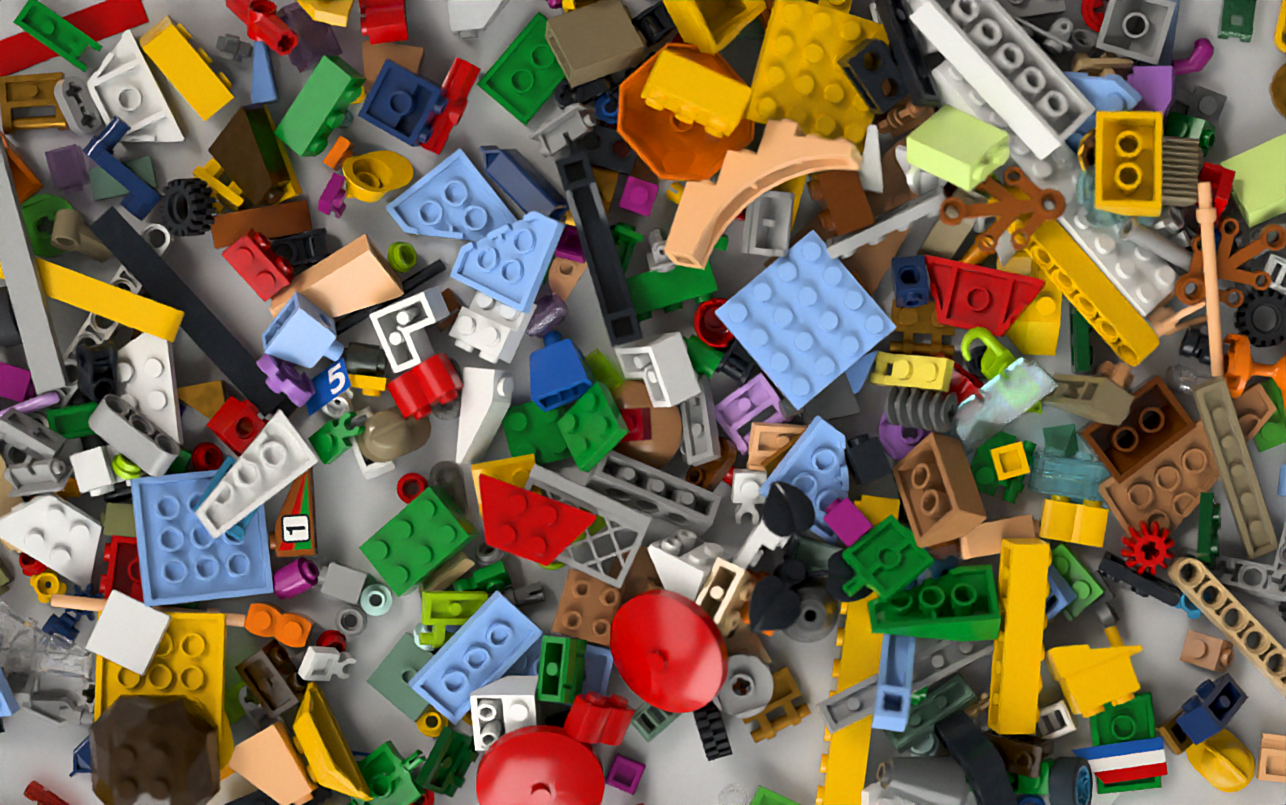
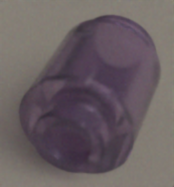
M556 293L542 296L534 303L537 307L525 332L530 337L535 335L537 338H542L565 320L564 316L569 313L564 301Z

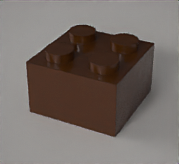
M830 169L808 173L810 181L806 182L811 199H816L821 208V211L817 212V216L823 230H827L832 235L841 236L875 223L857 170Z

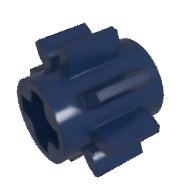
M93 583L87 585L86 590H82L81 586L75 584L74 590L76 593L74 595H66L79 597L88 595L89 598H101L104 594H95L92 591ZM65 609V612L73 611L77 614L75 617L76 622H79L83 615H87L90 621L95 620L93 611Z
M66 612L60 617L53 613L40 631V634L46 637L42 644L53 652L58 651L60 647L67 651L80 633L74 627L77 623L75 618Z

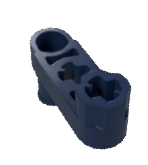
M115 115L98 137L95 135L83 149V152L130 191L120 204L133 216L143 221L160 201L162 194L114 154L113 148L127 131L131 129L125 121Z

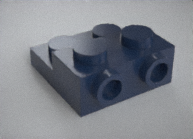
M386 59L357 116L406 144L416 147L421 142L426 144L431 138L434 127L430 124L436 114L440 116L445 111L449 103V98L445 97L448 89L422 74L414 73L392 59Z

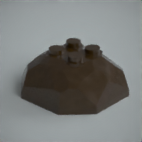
M120 695L89 727L92 791L104 805H206L221 789L218 726L185 695Z

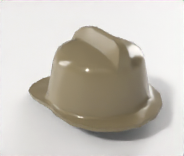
M394 406L377 412L362 423L365 426V431L357 436V444L361 453L373 462L385 463L393 461L424 446L430 438L431 423L428 416L418 421L414 417L404 418L398 406Z

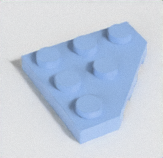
M1064 71V75L1096 108L1065 142L1077 154L1078 145L1082 137L1090 130L1096 128V111L1129 112L1143 96L1120 75L1106 74L1105 77L1089 76V73Z
M460 148L385 207L405 233L468 241H479L487 237L488 233L506 224H513L518 221Z
M532 211L524 215L523 219L513 224H506L488 233L487 237L477 242H470L462 246L450 277L520 312L529 314L565 226L564 223L537 211Z
M817 415L758 491L766 498L770 484L775 481L785 482L799 488L809 497L814 506L815 521L810 530L833 545L838 539V535L823 518L827 515L824 510L835 499L839 498L843 501L846 497L848 498V466L845 464L844 452L846 441L845 435Z

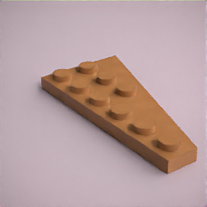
M1259 381L1245 388L1239 398H1231L1245 443H1247L1250 439H1253L1277 409ZM1201 417L1194 421L1197 427L1122 483L1118 484L1109 475L1095 484L1128 537H1132L1128 527L1133 526L1138 531L1140 530L1139 521L1144 520L1148 529L1153 521L1159 523V530L1167 527L1170 531L1167 538H1170L1183 519L1187 518L1200 503L1201 492H1209L1219 480L1218 477L1220 475ZM1150 541L1147 542L1148 546L1144 543L1141 547L1145 554L1148 553L1147 549L1151 552L1154 548Z

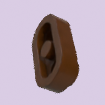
M718 437L721 458L696 467L691 465L687 471L685 481L711 492L716 489L737 457L735 444L723 437Z

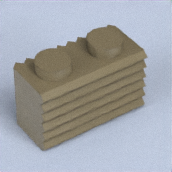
M1162 136L1161 205L1188 207L1197 203L1199 199L1198 183L1201 182V180H1198V168L1203 160V151L1198 146L1199 139Z

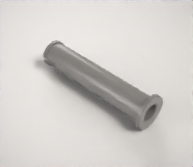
M1129 216L1122 222L1119 228L1120 239L1125 241L1131 240L1187 272L1189 271L1193 252L1140 224L1134 216Z

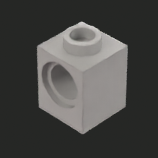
M331 561L329 567L323 566L317 583L322 585L320 593L357 605L360 602L369 573L336 561Z

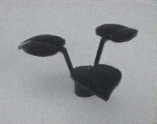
M772 482L763 504V521L767 529L774 535L788 537L793 534V539L787 553L783 556L785 562L776 566L773 575L759 580L752 590L748 617L750 630L753 633L783 630L792 626L797 621L801 612V603L798 595L789 590V588L802 582L804 579L828 576L825 581V591L831 598L840 602H855L869 596L873 592L872 589L865 585L851 597L847 594L848 591H844L842 586L856 576L854 569L842 558V554L846 549L839 550L830 556L828 570L808 572L800 560L792 558L800 538L799 531L808 530L814 525V506L809 497L799 488L785 482Z

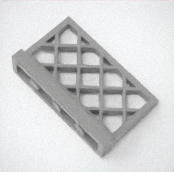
M534 464L524 489L531 491L533 485L546 490L548 498L553 499L551 494L553 493L562 498L557 500L559 502L568 500L574 503L578 509L583 507L592 511L590 512L592 514L603 516L609 529L608 531L591 536L587 528L585 530L586 539L572 543L566 548L570 558L560 554L556 559L621 589L653 518L538 464ZM610 520L621 526L612 529ZM623 528L637 532L638 535L633 546L620 550L614 532ZM610 534L617 552L599 558L593 539ZM589 541L595 560L582 564L575 560L571 548ZM630 551L626 561H624L622 553ZM618 555L622 565L618 579L606 575L600 561ZM597 563L599 571L588 566Z

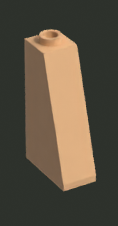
M365 233L294 277L289 285L283 286L271 296L272 306L269 309L275 319L297 291L330 317L334 318L398 298L404 294L399 274L391 267L387 259Z

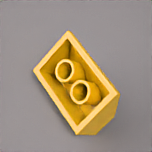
M1096 111L1095 209L1124 216H1159L1162 191V112Z

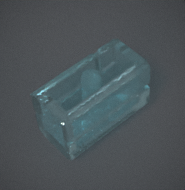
M1044 447L1043 452L1034 451L1028 489L1033 492L1096 501L1102 463L1093 460L1094 454L1075 451L1074 457L1062 455V449Z

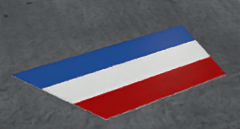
M1162 737L1071 750L1077 757L1085 758L1088 761L1091 771L1104 784L1168 775Z

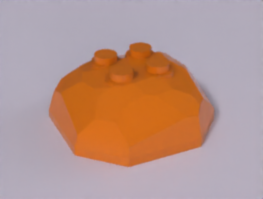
M667 43L620 84L617 132L659 179L691 182L709 180L722 168L728 150L740 152L754 140L755 122L743 119V111L739 123L729 136L723 134L722 137H717L704 130L705 126L693 121L692 124L677 119L675 117L676 113L669 109L657 110L648 106L645 103L646 99L640 97L642 90L662 49L744 86H749L719 52L716 54L701 53L697 45Z

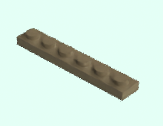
M1220 375L1191 387L1246 557L1252 560L1277 550L1279 545L1225 378Z

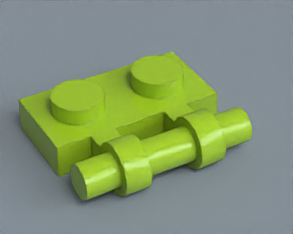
M423 591L421 623L423 625H433L431 633H419V644L431 645L432 648H442L455 634L445 633L446 625H461L462 627L488 600V593L485 591Z

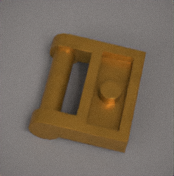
M63 72L0 77V105L4 135L15 134V131L46 128H58L59 131L69 130V125L54 95L56 83L60 79L65 78ZM55 106L56 115L23 118H14L13 109Z

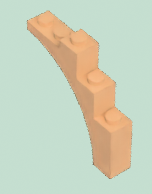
M784 118L781 121L768 120L757 153L747 149H742L740 152L727 151L717 184L708 180H701L700 183L687 181L664 252L676 265L704 269L713 247L726 227L747 205L764 192L789 179L810 172L830 169L860 170L863 157L854 143L849 140L836 139V141L824 140L817 135H806L800 125L791 119Z

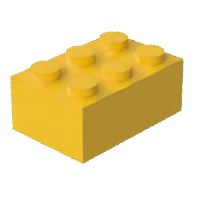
M662 49L640 97L646 99L645 103L654 109H669L676 113L675 117L689 124L695 121L704 125L706 132L722 137L723 134L729 136L738 125L753 89Z

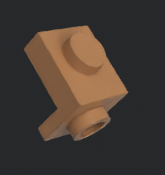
M1188 630L1180 661L1225 673L1234 659L1233 644L1227 640Z

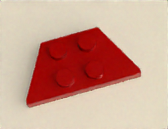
M926 254L924 256L931 282L932 296L935 299L938 323L965 330L984 327L994 336L1003 338L1046 285V281L1043 279Z
M479 474L485 540L489 546L548 566L597 519L598 515L491 476Z

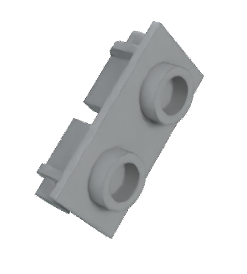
M580 103L571 104L564 108L563 113L555 119L543 122L538 127V130L532 133L529 138L541 142L542 145L539 147V150L544 157H554L570 146L566 137L567 134H569L572 141L576 142L593 131L596 120L592 113L596 110L593 107Z
M662 228L652 229L648 235L651 250L645 251L650 271H670L676 267V264L664 252L668 239L667 233Z
M57 458L36 461L32 467L29 463L12 464L4 471V478L13 485L8 496L9 498L23 495L30 496L37 493L63 490L73 472V466L65 467L64 462L59 461Z

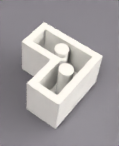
M438 285L369 314L394 374L420 364L436 355L424 327L450 315Z
M680 332L644 334V339L615 348L624 377L644 379L653 407H673L701 392L698 385V376L691 365L687 353V345Z
M112 445L100 446L69 456L80 493L90 492L91 497L115 491L114 484L126 481L127 487L131 486L130 480L117 476L111 466L114 456L120 453ZM143 470L140 477H144L148 473Z

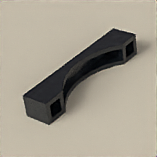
M585 151L555 160L592 278L611 347L615 348L644 339L589 156Z

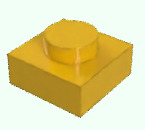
M1022 441L990 450L998 481L1030 472Z

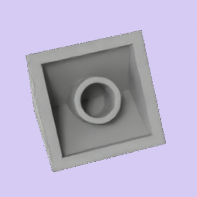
M1109 0L1095 48L1158 65L1176 3L1168 0Z

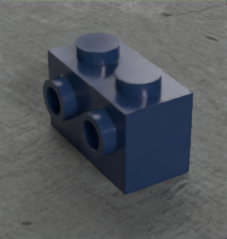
M1229 673L1213 682L1207 679L1195 689L1197 695L1192 696L1183 703L1181 707L1184 711L1175 721L1193 743L1197 745L1222 731L1248 699V696Z

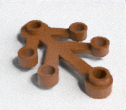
M1012 166L1007 168L1004 173V184L1009 188L1018 187L1031 199L1018 200L989 175L985 184H978L974 189L978 191L985 190L999 202L965 205L959 198L950 197L942 202L939 216L941 221L949 226H956L963 219L1001 216L989 231L983 232L978 239L979 249L984 253H991L996 249L999 238L1020 214L1033 213L1023 228L1016 229L1010 238V244L1014 249L1024 250L1029 246L1031 236L1045 220L1054 221L1063 215L1066 209V200L1063 194L1051 188L1040 189L1024 176L1020 168ZM1016 173L1019 176V180L1012 182L1008 179L1007 175ZM1051 201L1054 203L1055 208L1047 210L1043 203ZM954 209L957 211L958 216L956 218H949L946 211ZM1017 235H1023L1026 238V242L1018 244L1014 238ZM984 238H991L994 245L986 247L982 240Z
M1223 217L1218 223V230L1221 233L1216 250L1218 279L1248 284L1261 291L1266 290L1271 284V277L1267 272L1263 270L1250 272L1236 268L1267 248L1272 251L1283 249L1286 246V230L1278 224H1268L1262 228L1259 238L1230 255L1234 236L1239 232L1240 225L1232 217ZM1232 221L1233 229L1230 232H1225V224ZM1276 231L1275 240L1269 242L1267 239L1268 233ZM1201 234L1195 235L1191 240L1193 255L1188 273L1179 277L1175 284L1176 297L1186 305H1194L1206 299L1204 273H1202L1203 252L1202 249H1197V242L1202 239ZM1259 275L1265 276V281L1262 285H1256V278ZM1189 283H1194V291L1187 294L1185 291L1186 286ZM1229 287L1226 290L1218 289L1219 302H1223L1231 308H1237L1242 305L1244 301L1242 291L1235 287ZM1237 292V300L1230 303L1228 300L1229 295Z

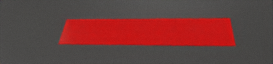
M106 0L62 17L96 42L149 22L141 0ZM26 31L0 40V77L60 55Z

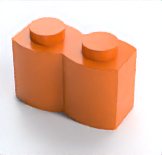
M265 601L255 602L250 605L244 627L251 633L262 637L274 636L281 643L291 647L306 646L309 643L315 626V621L309 616L300 612H285L279 606Z

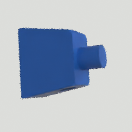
M558 331L546 333L543 336L545 347L532 352L529 356L531 399L543 412L580 399L596 382L581 349L572 339L563 340L562 334Z

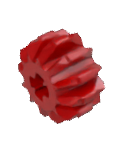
M1141 520L1139 521L1140 530L1136 531L1133 526L1128 527V531L1132 535L1131 538L1127 536L1121 537V542L1127 545V547L1122 548L1120 554L1123 557H1128L1125 563L1129 568L1136 565L1138 574H1143L1146 567H1148L1150 574L1155 575L1156 565L1159 564L1161 568L1167 569L1168 565L1163 559L1174 558L1175 554L1169 548L1175 545V541L1173 538H1167L1170 534L1167 527L1159 530V523L1153 521L1148 529L1146 522ZM1150 541L1154 548L1151 552L1147 549L1148 553L1145 554L1141 547L1144 543L1148 546L1147 542Z

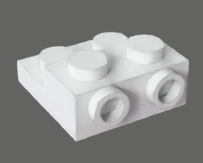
M477 290L469 309L461 307L449 336L457 339L454 345L472 353L474 347L481 350L479 357L494 364L497 363L498 359L511 363L537 305H532L529 314L523 313Z
M762 515L758 524H756L732 561L743 569H746L748 565L754 568L764 553L760 549L762 544L771 550H774L776 546L783 548L790 536L778 537L771 533L765 526Z

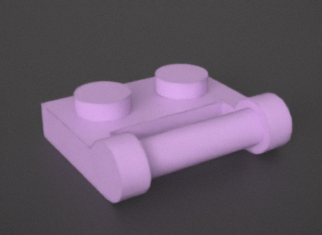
M761 372L714 406L716 420L742 456L748 453L750 432L741 438L736 430L772 404L777 412L763 423L783 424L785 422L788 424L795 419L794 417L788 419L783 417L778 405L781 399Z

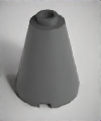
M804 579L802 582L790 587L789 590L795 592L800 599L801 612L797 621L792 626L783 629L782 632L792 640L802 643H812L825 638L834 629L838 620L839 607L837 600L831 598L825 591V585L816 580ZM812 609L816 612L812 619L805 620L804 614L807 610Z
M951 755L888 757L885 762L879 765L877 771V780L884 790L916 805H965L967 802L970 784L965 782V772Z

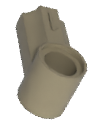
M62 209L56 213L51 237V244L55 248L63 251L76 250L101 263L107 261L111 255V251L88 228L91 225L85 223L83 214L71 209Z

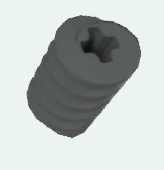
M895 385L888 392L885 414L891 425H902L908 428L913 426L915 429L922 430L924 428L928 431L936 430L937 432L946 433L952 428L956 420L959 402L957 395L954 393H950L946 397L944 392L939 391L934 394L932 390H926L923 394L922 389L915 388L912 391L906 386L899 391V388Z

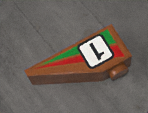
M313 466L294 479L274 525L275 531H270L271 551L276 550V557L318 554Z

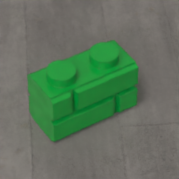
M542 636L536 700L573 704L576 695L582 694L585 666L584 655L586 654L587 640Z

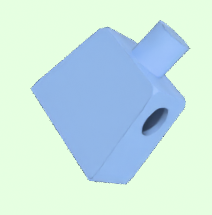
M297 291L262 334L264 353L307 368L314 367L322 355L337 361L344 350V344L335 340L337 333L332 317Z

